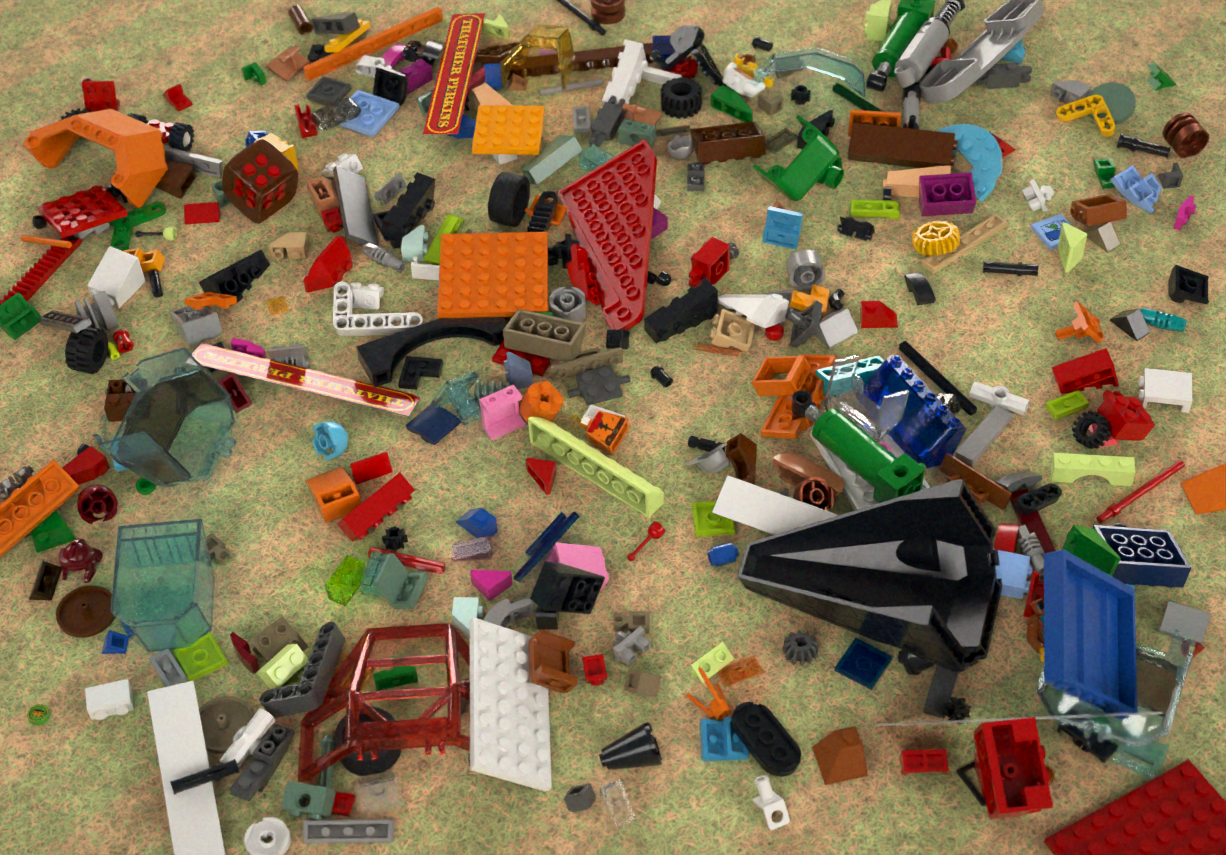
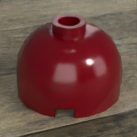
M90 485L84 488L78 496V513L89 524H93V522L103 518V522L110 520L117 513V498L113 491L105 485ZM103 512L106 514L103 518H97L93 515V513L101 514Z

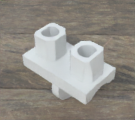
M1034 179L1029 181L1031 186L1022 191L1026 200L1034 198L1028 201L1031 210L1042 209L1043 212L1048 211L1045 200H1051L1054 194L1053 188L1043 185L1039 189Z

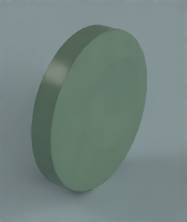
M1110 82L1095 87L1087 96L1097 94L1103 97L1115 125L1128 120L1135 111L1136 99L1133 91L1120 83ZM1100 113L1097 116L1099 118L1106 117V114Z

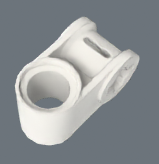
M364 55L355 66V71L359 75L364 74L365 76L375 77L376 66H384L385 61L383 58Z

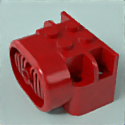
M1035 717L981 723L974 731L976 748L974 764L981 793L986 801L989 818L999 819L1024 816L1040 812L1043 809L1053 808L1048 784L1050 772L1048 768H1045L1044 759L1046 758L1044 746L1040 744Z

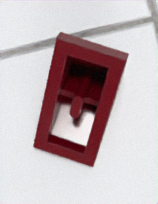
M229 373L216 381L221 398L236 413L252 405L251 400L234 373Z

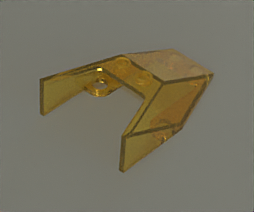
M537 24L500 63L502 84L506 83L512 64L521 65L526 62L531 48L557 51V63L561 69L562 90H566L575 62L569 27ZM516 57L523 58L521 60H515Z

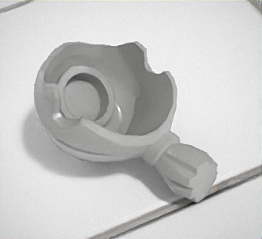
M675 134L673 141L667 143L670 156L678 160L688 158L694 149L693 141L689 135L682 137L680 134Z

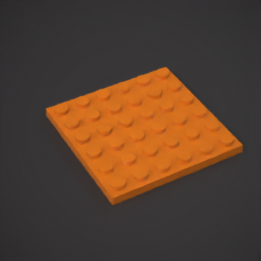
M548 232L441 234L438 318L513 317L518 309L531 312H548Z

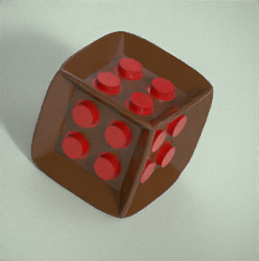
M260 139L240 151L226 164L222 176V190L228 200L251 221L259 224L287 205L295 196L299 177L298 171L292 162L275 146L264 139Z

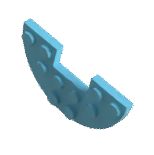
M956 124L937 130V132L955 133V140H958L957 150H953V155L959 151L974 167L968 173H972L975 196L979 201H983L996 186L995 182L1002 173V151L998 142L990 132L971 124Z

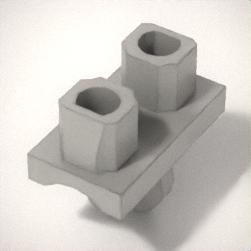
M641 626L632 633L630 631H627L625 634L622 631L615 633L616 641L613 643V651L616 662L623 661L630 666L637 658L636 653L633 652L635 648L642 653L650 649V641L645 637V630Z

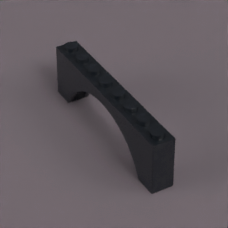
M504 317L439 318L356 346L358 360L375 388L392 382L393 373L400 361L411 351L424 344L445 338L462 337L481 340L497 346L504 341L503 329L508 323Z

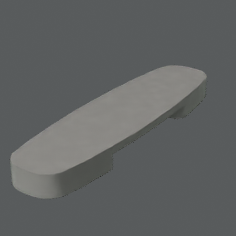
M1009 0L984 20L986 31L977 37L955 59L944 60L936 64L921 81L920 89L924 100L928 103L944 102L958 96L1012 49L1045 12L1042 0Z

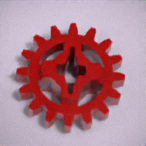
M688 56L667 72L679 74L682 78H689L691 80V77L695 78V74H698V63L696 59H691V56Z

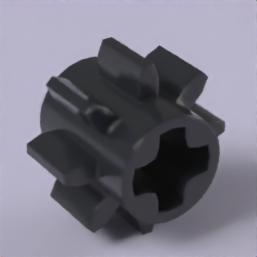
M804 85L796 86L795 90H791V101H794L796 105H805L806 101L810 102L811 90H807V87Z
M396 526L388 530L386 529V535L382 536L386 549H392L394 552L400 548L404 549V543L408 542L404 529H399Z
M950 697L951 702L944 703L945 712L943 715L949 717L948 721L964 720V718L971 717L969 715L971 706L965 703V698Z

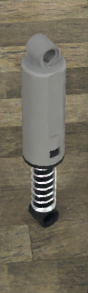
M946 0L937 15L927 19L895 65L894 72L901 87L910 86L923 77L949 38V26L957 14L965 8L963 0Z

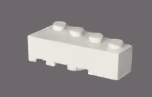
M624 40L623 46H625V49L619 53L618 67L613 69L612 82L609 81L602 99L603 104L608 102L612 95L616 96L614 105H617L620 99H625V103L629 104L630 97L634 95L637 83H640L642 73L648 66L642 43Z

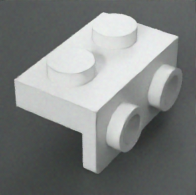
M343 153L337 157V161L327 164L325 166L326 169L321 171V173L326 178H334L333 169L335 166L353 173H358L363 169V166L356 154Z
M351 283L349 285L353 295V308L376 310L380 308V298L384 294V287H379L378 284L362 286L361 283Z

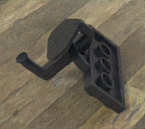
M698 25L681 26L671 35L670 42L675 53L665 61L660 57L659 51H653L650 54V57L663 70L668 71L692 52L697 58V63L703 67L701 70L706 77L710 76V80L715 86L717 84L719 86H727L723 82L724 78L706 46L702 43L705 33Z

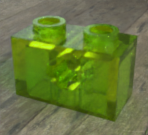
M346 555L325 584L329 600L343 606L348 604L367 578L363 561Z

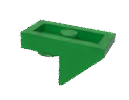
M1153 61L1148 65L1152 77L1147 81L1154 90L1177 85Z
M391 656L394 669L382 670L373 674L376 691L418 682L416 668Z

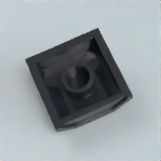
M389 65L376 66L373 95L399 103V106H401L407 96L408 79L406 75L395 71Z
M1175 265L1168 279V295L1170 299L1177 303L1189 300L1208 304L1209 276Z

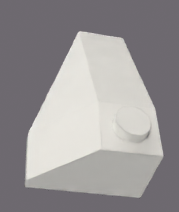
M724 294L718 296L719 304L727 309H735L737 315L747 316V321L763 328H768L785 321L789 300L783 299V296L779 294Z

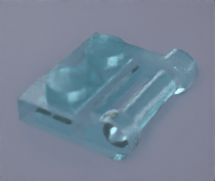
M1126 729L1111 763L1117 766L1120 764L1147 776L1148 780H1152L1157 777L1169 747ZM1123 753L1153 765L1152 769L1123 757Z

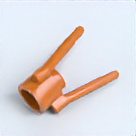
M700 667L698 671L714 697V700L709 704L710 710L689 693L686 694V697L707 713L710 719L716 718L720 721L730 715L731 707L727 703L719 684H715L716 692L707 675Z

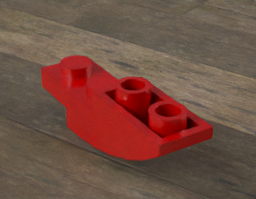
M575 243L570 246L572 260L567 263L569 278L572 285L584 293L585 299L597 306L599 305L597 277L594 273L590 272L587 250Z

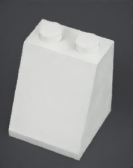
M110 246L87 286L92 299L94 294L105 291L111 305L120 308L146 281L138 257Z

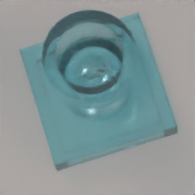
M474 371L446 381L432 400V405L438 408L452 403L462 425L478 419L481 416L480 405L469 393L470 388L479 378Z

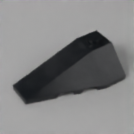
M261 249L200 281L199 284L204 293L214 292L237 296V302H239L243 298L241 294L246 289L250 290L252 287L251 282L254 279L260 278L270 266V263Z

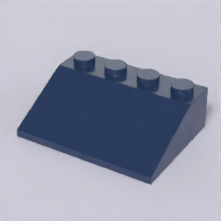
M1093 525L1092 529H1095L1121 558L1112 577L1124 584L1166 586L1170 588L1184 587L1191 571V566L1169 530Z

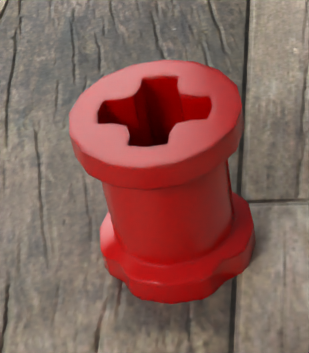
M124 329L118 330L113 334V340L118 344L117 349L120 353L131 351L134 347L133 342L129 339L128 331Z

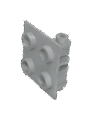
M293 344L291 347L275 346L272 349H267L271 360L286 362L287 364H289V361H292V365H295L296 360V366L310 367L309 360H306L309 359V355L305 345Z

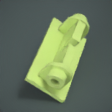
M721 642L691 664L692 671H690V674L693 678L698 677L703 683L705 681L698 671L700 667L709 679L733 661L734 658L725 644Z

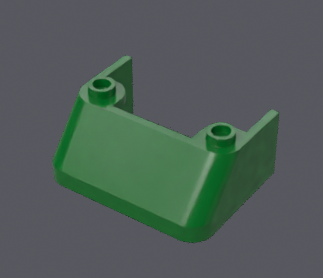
M797 115V120L804 128L802 138L808 144L786 169L776 165L771 167L766 173L756 164L753 166L761 178L793 201H800L839 156L838 149L811 123Z

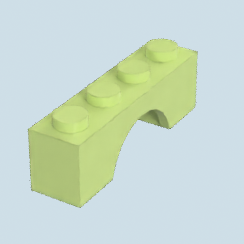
M1053 453L1051 462L1052 482L1073 483L1080 477L1097 475L1107 479L1111 485L1132 486L1136 473L1134 457Z

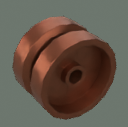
M591 0V16L593 20L607 25L622 21L625 17V0Z

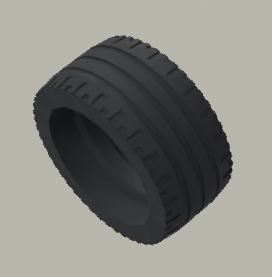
M501 172L496 177L488 200V215L491 221L512 227L520 224L525 216V208L528 207L530 198L528 178L509 172Z
M372 706L358 708L347 713L337 725L334 736L336 752L341 764L349 772L359 776H375L389 770L400 757L402 750L400 729L396 720L386 710ZM375 728L389 734L388 742L374 753L359 754L347 748L349 740L356 733L364 729Z

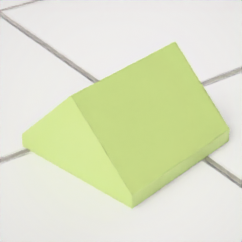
M1062 223L1057 249L1065 272H1070L1083 258L1088 234L1067 223Z

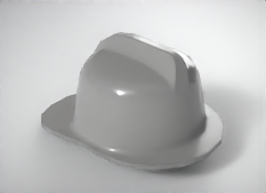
M724 443L710 452L691 459L684 466L696 464L706 473L719 472L729 464L723 450L726 444Z

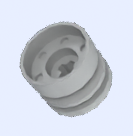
M105 291L93 295L94 304H90L87 298H83L85 307L82 306L79 300L75 301L76 315L89 318L92 322L91 327L100 328L99 325L103 324L108 331L119 326Z

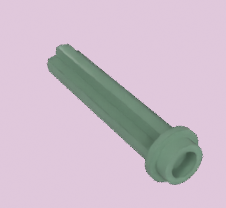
M328 735L324 736L320 741L322 752L319 786L332 789L335 741L334 736Z

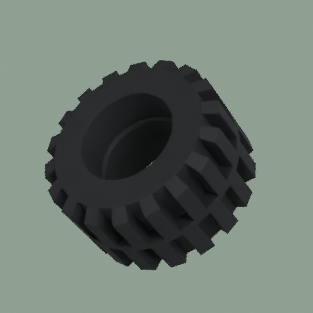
M682 77L666 81L661 87L662 111H665L666 115L670 114L672 118L676 116V119H680V117L686 119L687 116L693 117V113L698 114V110L700 111L702 106V89L699 83L693 79L690 80L689 78Z
M88 326L78 333H70L65 349L66 364L70 369L95 374L99 371L108 353V338L105 330Z

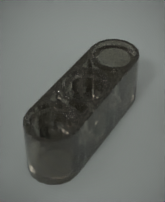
M348 97L314 111L311 119L321 131H326L357 118L361 113V108L352 98Z

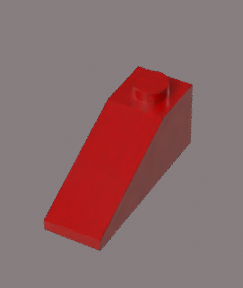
M90 446L62 468L79 485L104 475L110 467L106 456Z

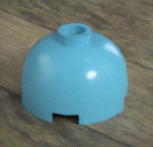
M326 421L314 426L315 438H312V442L318 455L323 454L327 461L337 458L345 452L349 437L348 433L339 423ZM332 448L333 453H329L326 449Z

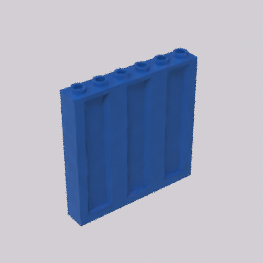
M1064 549L1044 553V682L1053 686L1056 690L1066 692L1069 696L1079 698L1081 702H1087L1092 707L1102 709L1104 713H1136L1138 711L1135 589ZM1130 715L1115 716V718L1128 719Z

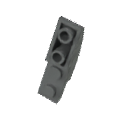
M278 724L271 728L253 751L251 762L230 787L231 795L250 802L257 791L262 792L286 754L294 736V730Z

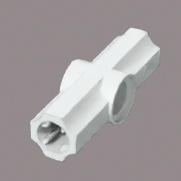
M978 382L973 383L969 394L971 398L989 403L993 409L999 406L1025 416L1030 403L1028 399L1010 394L1009 390L1004 386L993 388Z
M260 708L250 722L235 734L233 744L219 760L221 764L236 759L239 769L245 759L253 754V751L262 741V737L275 722L274 717L269 712Z

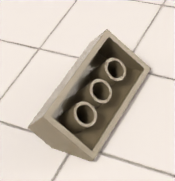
M518 309L503 329L505 348L564 362L576 359L580 353L586 324Z

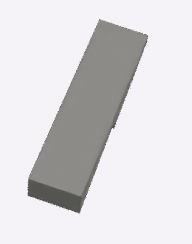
M996 406L957 449L956 458L973 467L989 445L994 443L1014 414Z

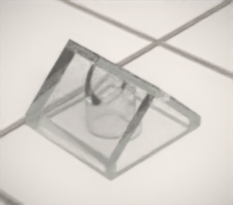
M398 769L354 779L361 818L405 808Z

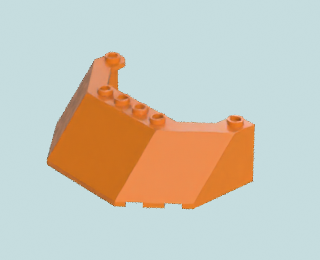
M113 109L68 117L31 131L22 145L41 165L50 169L56 168L80 136L115 151L117 170L111 178V184L119 189L127 197L128 203L136 209L142 207L168 169L164 157L165 149L161 138L162 131Z

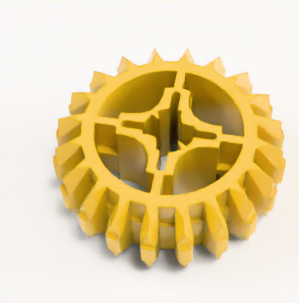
M940 220L938 222L933 221L921 224L920 227L913 231L912 245L915 251L924 256L930 255V257L951 253L952 250L959 246L960 232L957 226L953 223H948V221L942 222Z

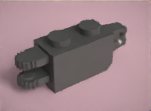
M1018 63L995 64L974 83H984L987 89L1019 87V83L1030 82L1031 76L1029 74L1032 72V67L1027 65L1019 66Z
M612 95L608 102H604L603 106L599 108L596 119L590 125L592 134L589 144L591 146L599 148L604 140L610 141L614 138L625 118L622 108L625 99H620L618 104L614 105L616 96Z

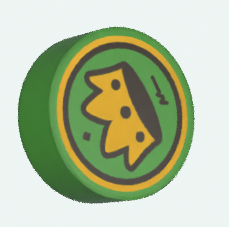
M37 704L28 710L27 717L32 725L40 726L49 720L50 711L46 705Z

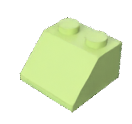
M881 0L870 6V11H866L865 21H868V24H865L864 34H867L868 40L883 41L885 39L890 20L891 0Z

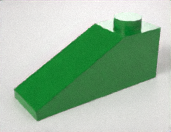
M722 85L711 94V107L745 123L753 122V111L735 90Z

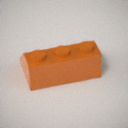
M850 110L848 137H851L853 122L900 127L901 113Z

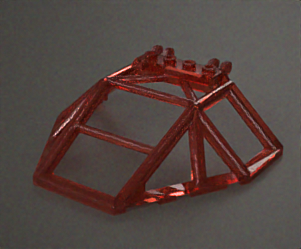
M451 623L368 628L331 679L322 705L313 711H308L301 721L298 765L299 783L312 781V777L352 752H357V759L363 760L364 751H370L372 759L378 758L379 750L425 747V754L428 756L431 755L432 747L438 746L440 755L445 754V746L454 745L470 751V737L461 734V698L470 701V678L460 680L458 659L459 652L470 667V647ZM444 636L445 655L370 660L375 641ZM446 663L447 687L361 692L367 668ZM353 670L349 687H341ZM441 696L417 719L389 721L365 702L370 700ZM447 703L448 718H431ZM346 707L345 742L313 761L314 727ZM359 709L375 722L359 723Z

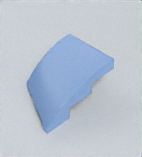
M1132 165L1110 179L1128 201L1149 213L1154 212L1155 209L1152 206L1158 201V194L1162 187L1153 173L1142 179Z

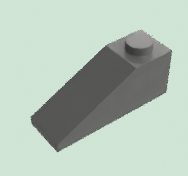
M342 12L311 18L316 34H348L360 27L355 12Z

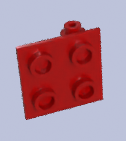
M82 81L84 103L87 111L96 112L107 109L118 111L120 100L116 98L114 81Z

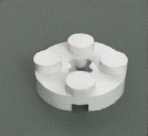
M273 817L263 818V821L257 824L253 823L247 829L244 842L249 855H284L290 846L291 837L289 830L280 819ZM268 836H271L272 841L264 843L263 838L267 839Z

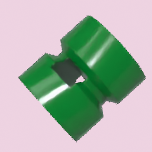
M835 165L830 166L817 182L820 184L825 183V186L836 189L843 179L844 169Z

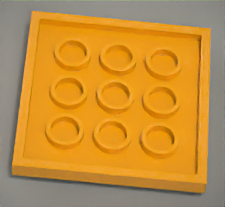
M479 105L472 154L540 155L545 106Z

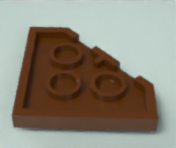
M511 42L500 47L495 45L478 50L474 63L503 64L505 60L513 59V56L520 55L522 51L528 49L527 42Z

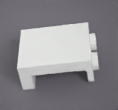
M1145 368L1143 376L1140 375L1138 386L1142 387L1139 391L1138 399L1142 401L1143 408H1146L1148 402L1181 405V412L1189 413L1192 404V373Z

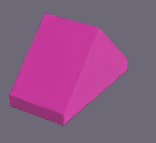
M470 570L472 585L489 601L512 586L511 571Z

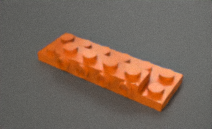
M801 354L805 355L811 367V371L801 390L809 392L812 402L816 404L818 409H821L820 403L822 400H826L827 397L823 394L824 381L816 376V370L835 366L837 363L836 355ZM784 395L778 397L760 432L762 437L797 439L800 432L806 431L808 426L813 425V422L807 417L795 416L791 410L793 395Z
M54 459L36 475L29 477L21 488L15 489L7 500L0 502V558L81 489Z

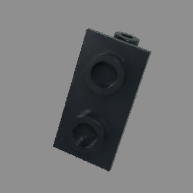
M840 216L841 225L839 224L837 228L840 234L852 237L855 231V238L865 241L872 239L873 233H875L874 225L866 221H856L851 217L844 218Z

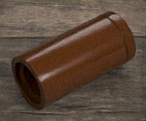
M299 5L292 6L288 11V15L301 35L312 32L313 25L303 8Z

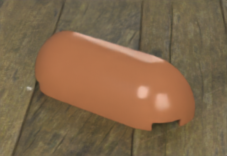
M781 453L772 459L773 466H776L780 473L779 477L795 487L806 478L817 476L824 478L829 487H832L835 498L844 489V481L839 475L802 456L793 453Z

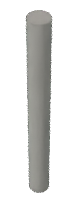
M603 79L539 89V93L541 96L603 85Z

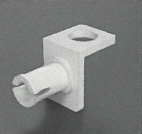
M760 776L756 778L755 783L760 796L753 798V802L763 809L768 828L774 830L788 824L790 819L784 800L772 791L769 777ZM780 810L782 812L781 820L773 822L771 819L772 813Z

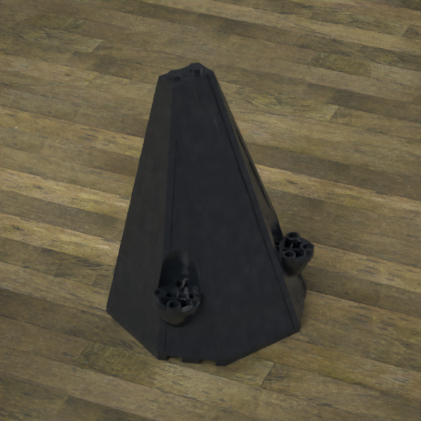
M963 479L947 482L750 542L744 552L743 561L738 571V579L746 589L879 643L902 649L898 653V661L900 664H903L908 675H919L922 671L934 665L953 672H963L966 670L965 667L978 663V659L987 658L1002 591V579L996 578L995 566L1000 565L998 549L993 550L992 537L996 536L995 528ZM809 584L824 589L830 588L835 593L865 601L867 606L806 591V588Z

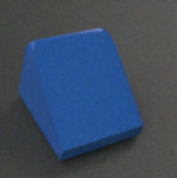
M109 630L105 636L101 654H126L129 636Z

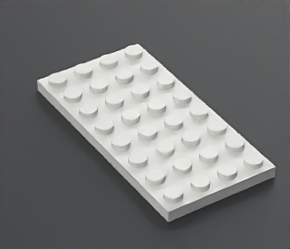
M473 618L470 621V770L541 791H549L552 788L548 688L530 683L529 639L532 636Z

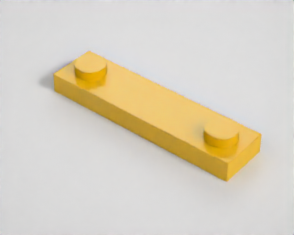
M358 20L359 28L348 34H340L336 38L331 39L324 46L325 51H341L371 27L370 22Z

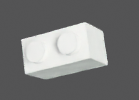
M128 679L85 688L86 706L91 720H103L107 716L115 714L125 715L129 711L134 710L133 693Z

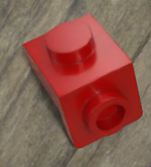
M943 46L941 48V56L935 57L931 67H935L941 61L951 59L949 47Z
M337 207L321 212L327 232L332 231V233H336L342 230L343 222Z
M603 654L582 657L586 683L591 682V686L604 684L603 680H607L608 676Z

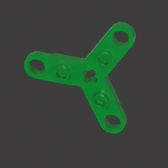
M154 202L128 212V216L108 222L111 226H114L110 246L121 251L128 250L133 227L166 213L165 204ZM118 244H124L122 247H116Z

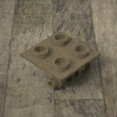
M283 616L250 640L254 646L253 651L257 655L260 653L267 663L286 645L297 644L302 651L309 647Z

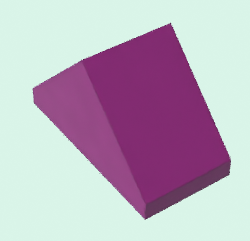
M654 207L651 239L668 229V217Z

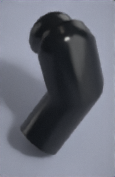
M842 289L836 290L828 300L830 307L834 308L835 311L843 308L840 299L845 293Z

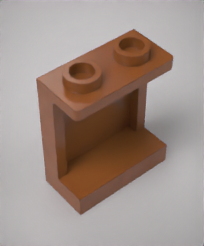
M539 630L529 639L530 683L560 693H568L578 684L576 676L570 675L569 651L575 646V641L544 630Z

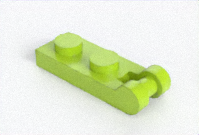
M851 200V216L899 219V202L889 200Z

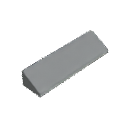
M395 819L303 820V843L393 842ZM331 837H379V838H331Z

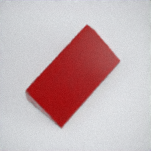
M218 202L184 205L185 225L215 223L220 220Z
M387 452L350 464L352 476L356 484L393 472Z

